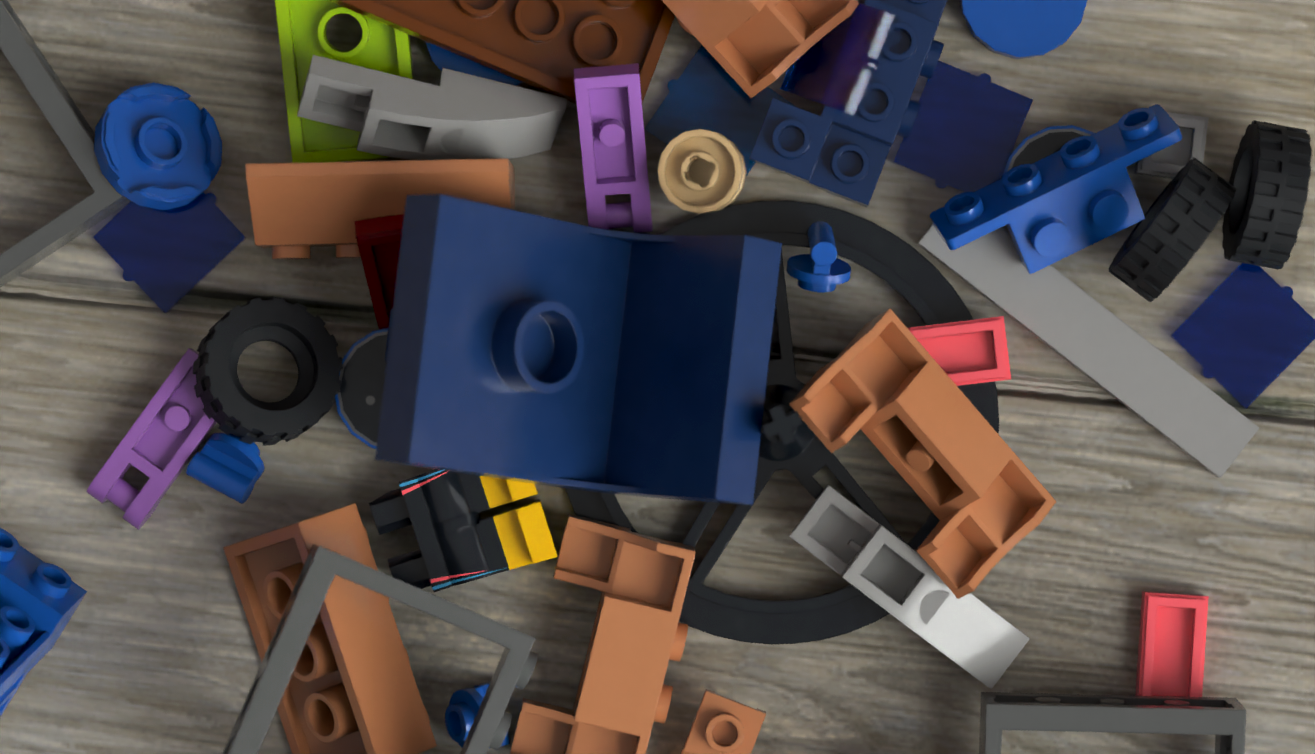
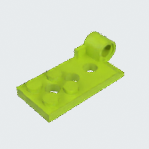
M275 0L292 163L345 162L388 158L387 156L357 151L359 131L298 117L297 114L313 55L414 80L409 34L328 0ZM336 14H349L359 21L362 28V39L354 49L339 50L328 41L326 26L330 18Z

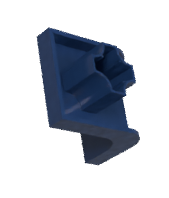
M442 194L406 195L393 309L390 311L385 352L387 363L375 460L591 492L753 505L782 243L747 235L669 236L621 232L579 225Z

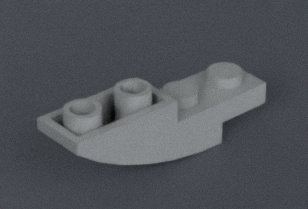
M313 55L297 116L359 131L357 151L408 160L512 159L551 150L566 109L567 99L442 68L438 84L433 85Z
M828 484L789 534L793 540L832 568L850 584L990 689L993 688L1030 639L971 593L958 599L916 551Z

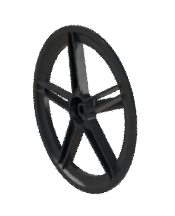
M758 201L731 205L720 211L700 214L660 234L669 236L747 235L782 243V245L810 248L807 236L808 229L813 223L823 221L832 228L837 256L858 264L884 280L908 302L925 325L973 320L968 308L953 286L922 254L888 230L846 211L811 203ZM781 248L775 302L781 359L769 360L753 504L776 470H789L809 493L817 499L824 489L812 476L826 465L868 516L916 551L940 521L931 511L913 538L906 543L836 456L826 448L801 419L798 412L794 411L789 405L806 384L796 378ZM995 381L957 386L999 434V409ZM565 488L576 516L630 528L631 532L638 533L622 510L615 494ZM705 502L682 544L695 547L720 503ZM738 504L692 578H689L679 622L718 637L747 643L777 645L820 641L847 634L872 624L890 613L852 584L825 594L791 600L747 598L729 594L702 584L753 506Z

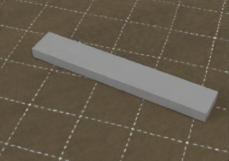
M932 224L917 243L1217 478L1223 476L1258 431L1259 427L1054 267L1049 265L1029 274L1020 260L1010 233L1001 227L962 247L950 250Z

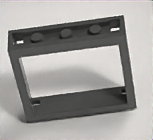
M0 0V49L95 192L0 254V288L131 202V200L119 194L102 174L94 152V131L8 0Z
M313 544L222 754H258L335 575L505 647L460 754H487L489 747L498 750L511 724L512 714L506 712L505 709L515 687L523 690L534 671L538 655L530 650L536 638L324 547Z
M981 692L979 754H1001L1002 730L1215 735V754H1245L1246 709L1236 698Z

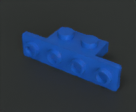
M1156 104L1149 108H1138L1123 115L1118 123L1091 136L1074 138L1065 143L1060 151L1033 164H1022L1010 169L1004 174L1002 179L975 192H964L952 197L946 202L944 207L933 211L929 216L934 228L950 250L962 247L1007 225L1023 266L1029 274H1032L1146 219L1126 167L1181 141L1183 137L1179 126L1161 105Z

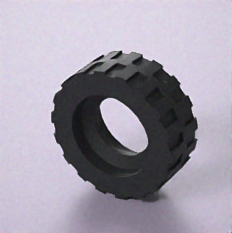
M1255 120L1247 126L1246 132L1241 138L1229 183L1237 188V191L1224 213L1222 225V249H1224V257L1227 261L1272 269H1281L1284 267V263L1288 261L1291 250L1297 240L1308 196L1312 147H1310L1311 139L1310 135L1307 134V130Z
M1191 159L1149 207L1148 211L1144 214L1146 219L1138 222L1114 257L1108 272L1147 301L1152 302L1173 282L1202 246L1229 207L1237 188L1198 159Z
M273 297L270 300L264 301L261 298L252 299L241 307L237 305L228 311L208 330L209 333L201 340L197 349L199 352L198 359L193 362V374H196L197 382L194 386L197 398H201L204 405L202 410L209 419L212 417L220 425L218 429L229 435L231 433L239 437V441L248 444L262 442L263 446L275 445L281 440L288 442L318 423L333 406L334 402L332 400L340 392L342 381L339 380L340 371L343 369L342 357H338L336 350L338 343L334 335H330L324 327L326 323L318 315L314 317L306 311L307 307L297 302L295 304L287 303L284 298ZM259 341H271L282 345L292 354L298 368V380L293 392L288 397L277 402H263L253 398L243 389L238 378L237 365L240 355L249 345Z

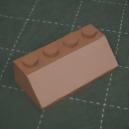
M508 158L246 164V181L255 245L262 248H272V259H311L310 247L336 246V258H361L355 235V221L404 214L406 195L442 194L515 210L514 166Z
M356 503L223 547L261 662L313 544L378 571L369 545L368 533L362 524ZM335 575L277 708L292 754H419L436 747L437 744L430 726L429 715L422 703L409 664V655L402 643L389 604V597Z

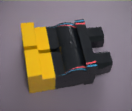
M434 469L398 482L399 489L392 490L369 503L379 535L409 525L413 526L420 549L387 560L392 577L419 589L432 586L433 592H437L490 575L558 557L541 500L481 519L479 512L538 494L536 485L533 483Z

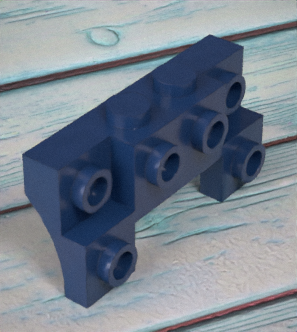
M865 0L821 115H816L772 98L749 160L792 176L832 195L867 207L896 135L908 139L917 118L921 103L912 100L911 96L919 75L931 79L937 66L944 43L934 40V36L947 0Z

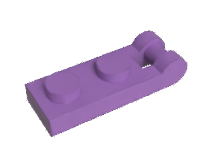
M639 63L574 69L588 226L607 230L633 227L634 233L653 232ZM630 193L631 202L606 204L605 195Z
M188 348L86 491L102 504L109 500L125 512L123 519L138 530L155 511L162 497L217 423L212 417L210 419L202 410L204 405L201 398L196 396L194 386L197 382L196 374H193V362L198 359L199 353L192 348ZM131 465L149 477L141 491H138L123 480L125 473Z

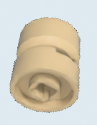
M703 129L686 131L672 139L662 152L658 166L660 187L669 201L682 210L698 214L720 211L732 204L743 190L747 175L744 156L736 143L723 134Z

